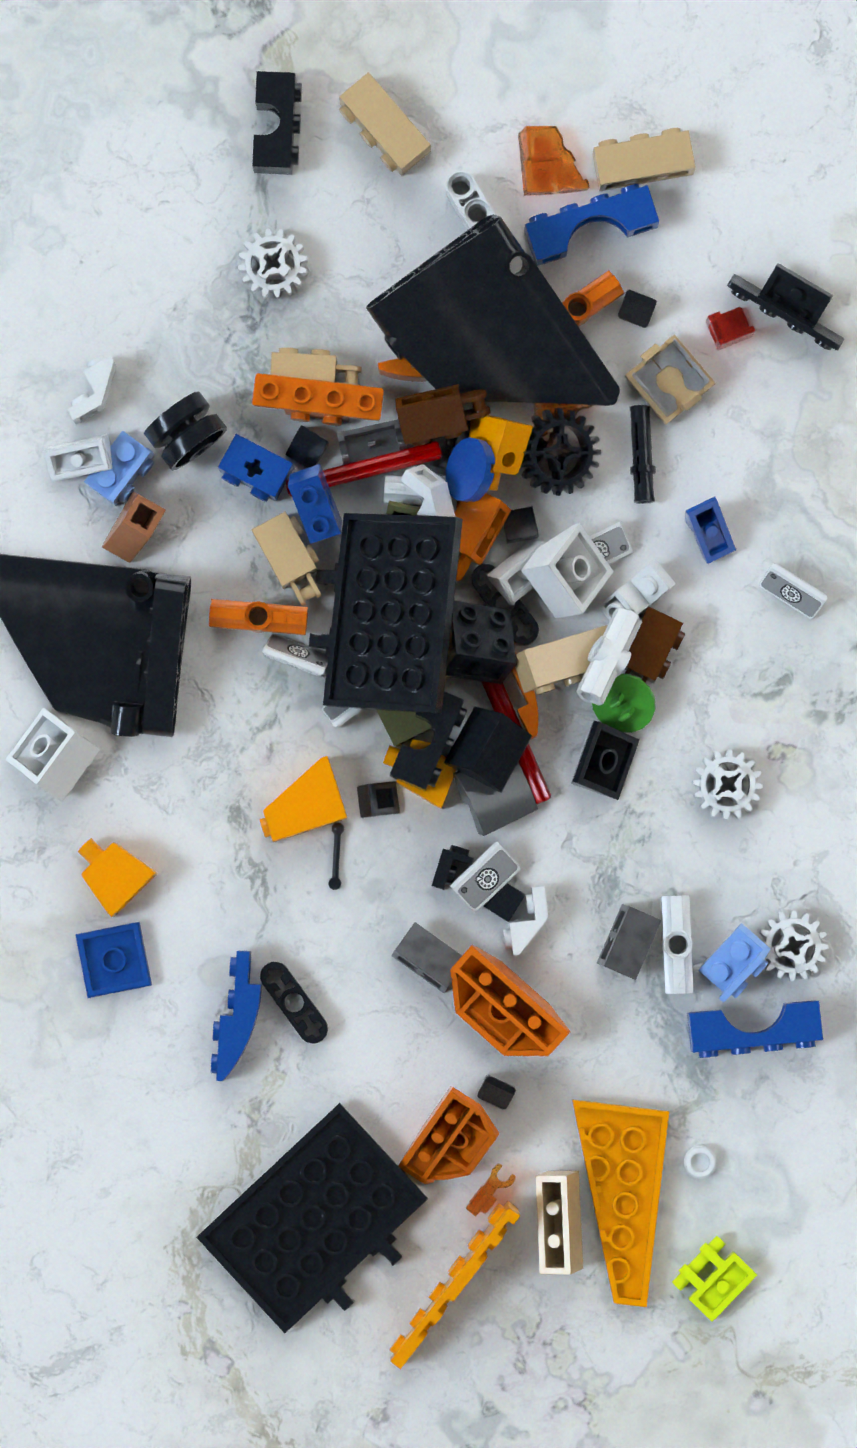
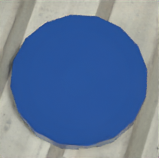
M468 437L461 440L454 447L447 462L446 482L450 495L455 500L475 502L480 500L488 491L494 477V473L490 471L491 464L495 465V456L491 446L486 441Z

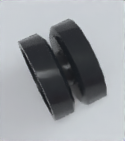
M199 391L175 403L156 418L144 432V435L154 448L166 446L161 457L172 471L185 466L217 442L227 430L226 425L217 414L205 416L210 405Z

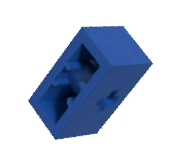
M235 434L218 469L223 473L222 479L236 487H239L240 483L252 488L251 495L267 502L269 498L277 501L294 469V465L250 440ZM257 463L260 464L259 467L262 474H255L253 477H250L249 470L247 469L248 465L255 467Z
M318 464L291 473L288 488L310 544L341 534L342 519L321 465Z

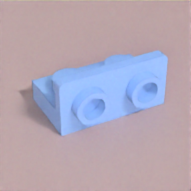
M124 431L120 433L110 446L112 469L89 474L84 481L85 484L115 506L119 501L125 503L135 489L132 486L139 475L144 477L154 464V461L151 460L154 456L153 452Z
M741 923L704 962L699 971L723 991L719 999L724 1003L731 995L737 998L748 985L745 980L750 974L757 977L768 964L765 957L771 948Z

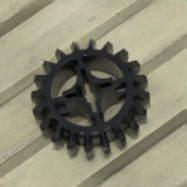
M555 408L553 414L550 410H543V420L537 415L531 417L534 427H532L526 451L523 452L525 454L520 468L527 467L521 476L524 479L532 477L530 481L532 488H537L541 485L542 493L548 494L552 489L553 495L560 496L563 489L568 494L573 493V483L578 488H583L585 485L582 477L587 479L593 478L589 468L599 467L597 461H592L593 455L598 456L602 452L599 449L593 448V445L597 444L600 439L597 436H589L595 428L593 425L584 426L586 417L580 415L575 419L576 415L573 410H568L564 415L562 408ZM565 426L576 435L580 447H574L569 444L568 434L564 433ZM553 427V431L549 432L548 441L544 445L537 446L541 436ZM559 447H561L564 450L570 451L562 452V454H558L557 456H554L550 453H545L546 451H554V449H559ZM536 457L546 458L549 470H552L551 478L540 469ZM573 458H579L575 467L563 476V472H567L569 461Z

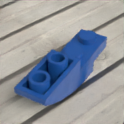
M237 951L236 957L230 958L229 976L235 977V989H229L228 1009H233V1015H220V1021H214L213 1041H218V1054H212L211 1073L216 1074V1081H224L234 1069L246 1049L257 1020L262 984H250L251 951Z

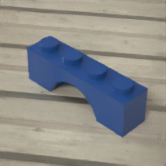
M639 184L629 185L620 190L621 194L609 197L607 193L591 198L590 204L578 207L577 203H573L560 208V213L548 217L547 213H542L529 218L530 223L525 224L524 231L535 264L540 266L565 258L572 235L580 227L588 223L606 222L620 229L627 238L658 228L659 218L648 185L639 187Z
M817 1000L783 1003L782 1010L776 1021L768 1028L758 1032H743L736 1029L726 1019L722 1010L687 1013L690 1049L693 1053L699 1052V1058L717 1057L718 1050L731 1049V1055L751 1053L750 1047L763 1046L764 1052L783 1050V1044L796 1043V1049L816 1047L815 1041L823 1040L820 1004Z

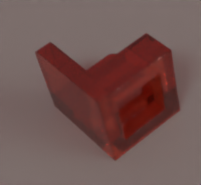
M741 307L723 314L720 311L707 316L705 321L717 351L753 337L756 332L753 325L749 326Z

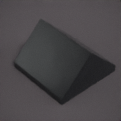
M474 706L444 764L502 793L532 735L503 713Z
M594 720L571 784L619 800L640 739Z

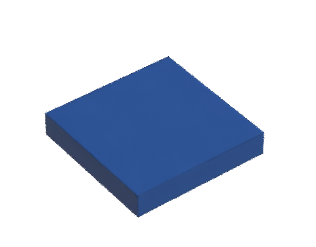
M140 922L75 935L87 998L152 985Z

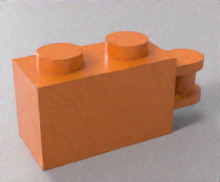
M487 493L475 502L457 501L455 517L461 518L463 521L456 581H460L464 577L471 562L478 565L483 563L511 512V509L502 500Z

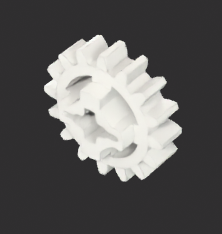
M266 229V237L261 238L258 233H254L255 243L252 244L245 241L244 246L248 252L239 253V259L244 261L245 264L239 265L238 270L241 273H247L242 278L244 285L253 283L251 286L253 294L261 289L263 299H267L269 293H274L276 299L279 300L281 291L285 290L290 296L292 295L291 286L293 284L297 287L302 286L298 276H307V269L301 267V265L307 263L308 260L307 256H299L304 247L302 244L293 245L295 242L293 234L285 239L282 229H279L276 236H272L270 229ZM269 244H278L275 248H263V246ZM290 252L295 262L293 270L286 265ZM253 258L260 264V269L257 271L256 276L252 271ZM277 258L279 268L272 267L268 270L266 261L269 259L273 262ZM281 279L284 281L279 284H268L271 280Z
M731 749L726 751L725 757H721V754L715 751L713 752L714 761L705 757L702 760L706 766L705 769H695V772L700 775V779L692 781V785L698 786L700 791L696 792L693 796L694 798H703L704 801L700 808L704 809L710 806L712 808L710 816L712 817L720 811L722 812L723 820L729 818L730 812H733L735 817L739 818L741 817V808L748 812L753 810L749 803L750 800H760V797L754 792L763 788V784L755 782V778L761 775V771L752 772L751 767L755 761L743 762V752L734 758ZM731 763L739 767L734 771H724L718 764ZM708 774L713 779V790L709 794L706 789ZM738 774V777L732 784L733 792L726 790L716 795L723 784L720 780L721 777L729 779ZM746 775L749 782L747 795L741 790L742 779ZM721 798H730L737 805L722 806L716 802Z
M791 911L790 917L787 919L783 912L778 913L779 922L776 923L772 919H768L769 931L760 930L759 932L765 937L764 943L771 948L765 957V960H769L765 969L767 971L774 968L778 969L776 977L780 979L784 973H788L789 981L795 980L796 973H799L802 979H807L806 970L810 969L817 973L819 970L815 965L816 961H826V958L820 955L821 950L829 949V945L821 944L820 939L824 938L827 934L826 932L818 933L816 931L820 924L819 921L812 922L811 924L808 923L809 914L804 913L801 919H798L797 912ZM791 924H798L807 929L809 933L805 935L798 934ZM780 929V940L777 945L771 947L772 938L776 931ZM790 937L793 941L806 940V942L796 948L797 954L795 955L792 951L779 952L780 949L785 948L789 944L788 938ZM814 944L813 954L806 962L804 955L807 948ZM783 956L790 959L794 968L781 965L776 958Z

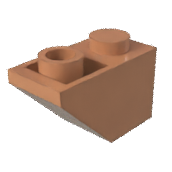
M133 491L105 539L102 548L130 563L150 539L166 509Z

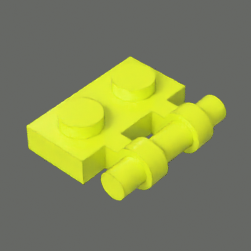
M717 1235L709 1244L705 1242L699 1248L701 1252L689 1265L684 1264L678 1270L680 1274L672 1281L680 1291L689 1282L696 1288L688 1299L711 1322L757 1276L734 1251L725 1260L717 1254L726 1245ZM711 1261L717 1268L703 1281L697 1274Z

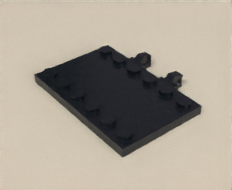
M344 513L339 561L335 563V570H317L316 583L335 585L332 625L329 634H322L320 636L310 633L309 647L326 649L325 656L328 657L323 698L324 706L442 714L463 519L447 516Z
M339 1103L196 1238L274 1323L286 1333L321 1299L327 1304L334 1299L346 1311L355 1300L351 1299L342 1287L347 1282L345 1277L369 1254L374 1257L380 1252L394 1266L402 1258V1255L392 1245L397 1239L392 1233L426 1202L428 1197L345 1107Z

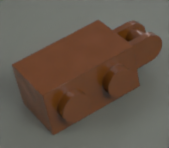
M457 384L395 398L396 412L404 444L412 443L414 446H420L429 443L433 438L444 436V438L450 439L460 436L464 431H468V420L485 417L491 413L490 407L486 406L484 399L487 397L486 390L479 389L460 393L459 385ZM472 402L473 408L464 410L463 404Z
M648 606L641 620L640 628L629 649L631 658L624 669L626 670L624 674L633 673L641 677V680L645 683L649 681L654 684L657 677L664 679L671 665V662L666 660L671 648L678 650L685 633L680 631L683 625L682 622Z

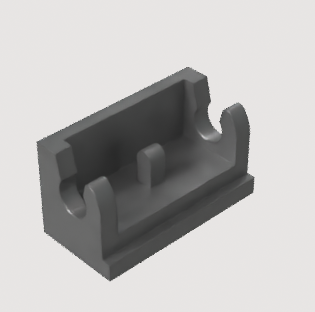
M398 419L337 433L343 465L406 449Z
M622 904L597 964L636 980L661 920Z
M414 922L391 955L443 993L452 983L450 969L462 957L461 954L416 922Z

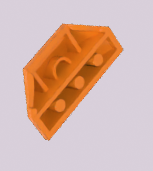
M473 944L450 969L455 1013L502 1055L549 1056L570 1033V1030L543 997L501 960Z
M450 1086L422 1126L398 1166L424 1184L434 1183L435 1180H448L468 1176L497 1139L499 1132L481 1104Z

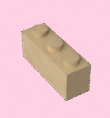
M369 72L339 96L340 105L342 106L339 108L340 113L350 124L354 121L363 130L359 133L362 139L370 148L376 146L383 155L380 159L391 172L397 170L402 176L431 152V144Z
M670 128L662 131V135L649 137V134L643 133L631 136L630 141L618 143L617 139H608L599 142V146L594 147L592 154L599 191L693 175L696 167L689 130L681 132L680 128Z
M608 625L517 653L515 668L523 692L527 693L536 690L537 695H541L555 690L554 684L564 681L565 687L581 682L582 675L585 674L590 664V661H588L589 652L595 642L603 636Z
M546 1171L535 1176L540 1274L571 1275L583 1269L579 1171Z

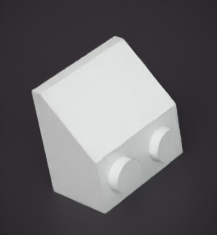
M580 523L572 525L537 548L521 569L555 618L583 614L614 572Z
M43 708L5 760L35 784L60 801H63L74 788L75 783L86 768L93 762L100 749Z

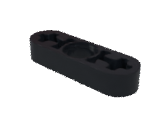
M481 564L472 573V585L487 606L496 607V600L502 596L500 592H496L492 599L489 600L486 594H490L492 592L486 584L481 586L478 584L481 571L488 574L496 567L491 564ZM519 599L514 603L515 606L511 611V618L521 610L524 615L519 616V620L523 625L530 623L533 628L530 630V638L527 639L524 635L518 637L516 633L519 628L513 621V636L515 643L525 646L536 640L539 626Z
M270 962L266 964L260 973L262 985L305 1042L315 1044L322 1041L328 1033V1024L319 1010L283 963ZM270 968H273L275 971L279 969L283 971L284 974L280 978L285 986L289 981L294 985V988L284 991L280 998L275 994V991L281 990L277 983L269 984L266 980L270 976L268 972ZM290 993H297L303 998V1007L298 1012H291L285 1006V998ZM308 1007L314 1012L308 1015L309 1019L313 1023L319 1021L322 1024V1027L319 1029L321 1035L317 1038L313 1034L310 1036L305 1034L308 1026L303 1019L299 1024L294 1020L295 1017L304 1014Z

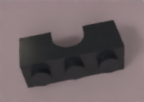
M257 71L256 109L275 113L280 119V124L271 134L254 135L252 162L254 173L292 175L293 165H299V146H294V134H300L301 115L295 114V102L302 101V83H296L295 73Z
M444 691L442 714H415L416 718L430 724L434 731L433 741L423 749H413L402 744L390 772V777L426 792L428 785L435 787L442 769L437 768V764L441 755L448 757L455 739L450 738L453 727L455 725L460 728L467 713V709L462 708L464 699Z

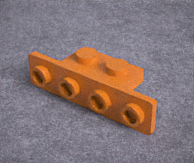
M257 373L255 375L252 404L258 407L283 409L286 415H291L290 419L293 421L310 422L311 417L323 419L322 423L326 425L341 426L342 421L349 422V418L379 421L381 419L384 390L376 387Z

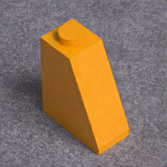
M328 756L320 758L263 810L265 818L259 820L265 838L271 836L272 841L277 842L348 819Z

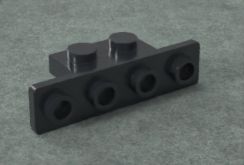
M777 263L763 289L758 288L736 274L732 276L727 284L732 289L731 293L743 301L751 300L760 305L759 309L770 317L775 318L777 315L787 321V326L793 331L800 334L806 332L815 338V343L827 350L833 348L838 351L844 341L842 336L818 323L833 295L783 265Z

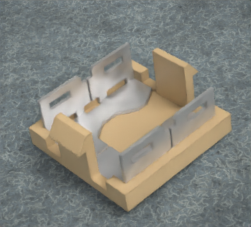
M675 334L665 341L663 345L659 346L655 343L640 356L643 359L642 362L625 375V378L665 425L684 410L688 411L702 399L701 396L716 384Z

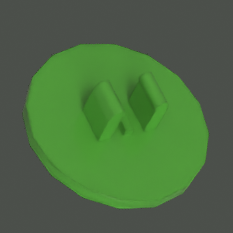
M620 674L615 678L604 704L598 706L592 703L593 711L600 722L625 733H632L643 729L652 720L656 709L655 696L650 687L640 678L630 674Z

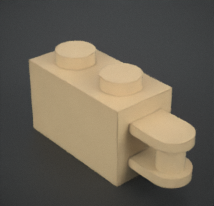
M279 348V352H272L270 375L343 383L336 382L337 372L345 373V383L343 384L360 385L358 384V373H361L362 367L337 365L336 355H330L329 350L313 349L311 354H299L296 348Z
M285 511L252 529L257 542L283 589L291 586L302 606L306 605L305 601L310 598L322 596L311 574L317 572L314 563L318 562L319 559L311 544L304 546L299 535L304 533L295 516L289 519ZM307 578L310 584L299 590L295 583Z

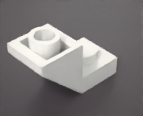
M102 355L87 363L88 368L83 373L95 394L89 396L86 393L71 402L72 407L67 410L76 425L105 409L117 367L111 355L107 358H104Z
M423 464L405 470L401 481L410 487V491L414 495L424 498L417 513L418 516L455 517L446 481Z
M654 559L598 607L609 621L615 609L619 607L631 610L639 615L676 583L657 560Z
M545 886L532 887V894L526 895L528 914H534V920L509 923L510 929L503 930L505 949H512V955H519L548 920Z

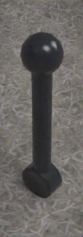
M339 822L334 823L331 828L334 833L332 878L329 880L328 885L332 890H337L341 887V880L338 876L341 834L344 832V826Z

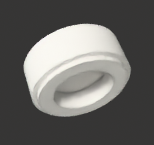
M696 1145L686 1151L683 1165L689 1175L702 1179L714 1172L716 1157L709 1148Z

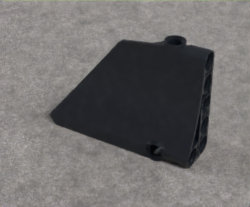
M492 214L485 217L366 306L367 311L384 333V340L399 360L404 358L435 389L457 384L459 385L460 393L484 389L487 393V397L484 398L485 402L610 406L617 402L620 387L532 257L525 253L501 216ZM519 256L522 260V268L519 272L513 274L510 270V263L513 258Z
M0 554V618L52 707L62 713L102 723L111 728V734L118 736L134 737L139 734L173 737L191 594V577L153 573L150 570ZM142 578L146 580L149 585V591L147 593L138 592L134 587V579Z

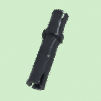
M634 405L630 407L633 466L630 467V474L633 475L634 503L647 504L655 502L653 474L656 473V467L652 465L650 406Z

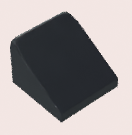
M627 290L618 317L646 328L657 301L635 291Z
M301 425L285 455L302 466L309 468L318 464L329 446V442Z
M533 506L511 510L503 525L507 544L538 538L539 534Z
M396 781L366 784L357 787L361 818L400 813Z
M507 883L483 907L509 922L526 894Z
M486 1075L477 1096L494 1106L506 1109L516 1089L495 1077Z

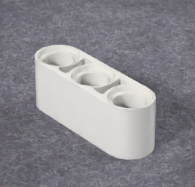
M457 171L449 176L447 180V196L467 230L478 223L471 221L468 216L472 210L480 209L484 211L486 217L492 214L496 215L470 173ZM457 182L467 183L470 190L464 195H458L454 193L452 187Z

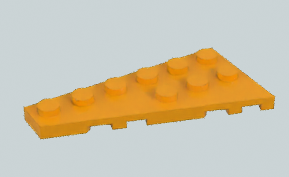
M572 1099L613 1302L615 1304L647 1307L669 1111Z
M509 1201L504 1206L500 1203L496 1205L487 1218L490 1225L484 1232L479 1229L468 1243L470 1252L465 1258H462L460 1255L448 1270V1275L451 1276L445 1285L441 1282L437 1284L428 1297L432 1300L431 1304L425 1311L420 1308L409 1322L413 1327L406 1337L400 1334L389 1350L393 1353L390 1362L400 1369L404 1366L428 1334L427 1330L430 1326L433 1327L443 1316L448 1307V1302L450 1300L454 1302L488 1257L486 1251L488 1249L492 1251L503 1239L508 1230L506 1229V1224L510 1222L514 1225L518 1220L520 1213L516 1206Z

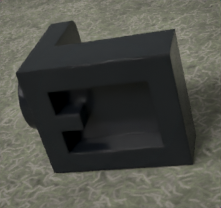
M451 845L449 850L443 849L431 886L444 890L445 884L451 885L457 871V867L452 865L453 859L472 865L474 858L468 856L470 850Z

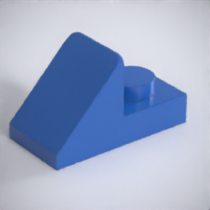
M715 496L685 511V522L694 533L703 559L707 564L736 551Z

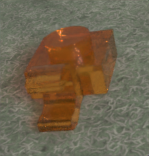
M497 1163L492 1168L488 1179L485 1180L465 1206L474 1216H477L480 1211L486 1214L497 1200L493 1196L498 1188H507L515 1181L516 1176L513 1173L505 1181L498 1179L497 1173L502 1168L500 1163Z

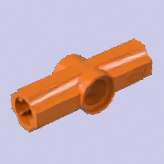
M608 270L578 292L570 294L562 303L568 312V306L574 302H579L585 306L586 312L582 316H573L569 312L576 324L581 326L590 317L624 295L625 292L616 277Z
M211 599L209 627L249 630L257 633L272 632L306 635L308 607L266 604L260 601L243 602ZM256 609H263L267 612L268 616L266 622L258 626L253 625L250 622L251 613Z

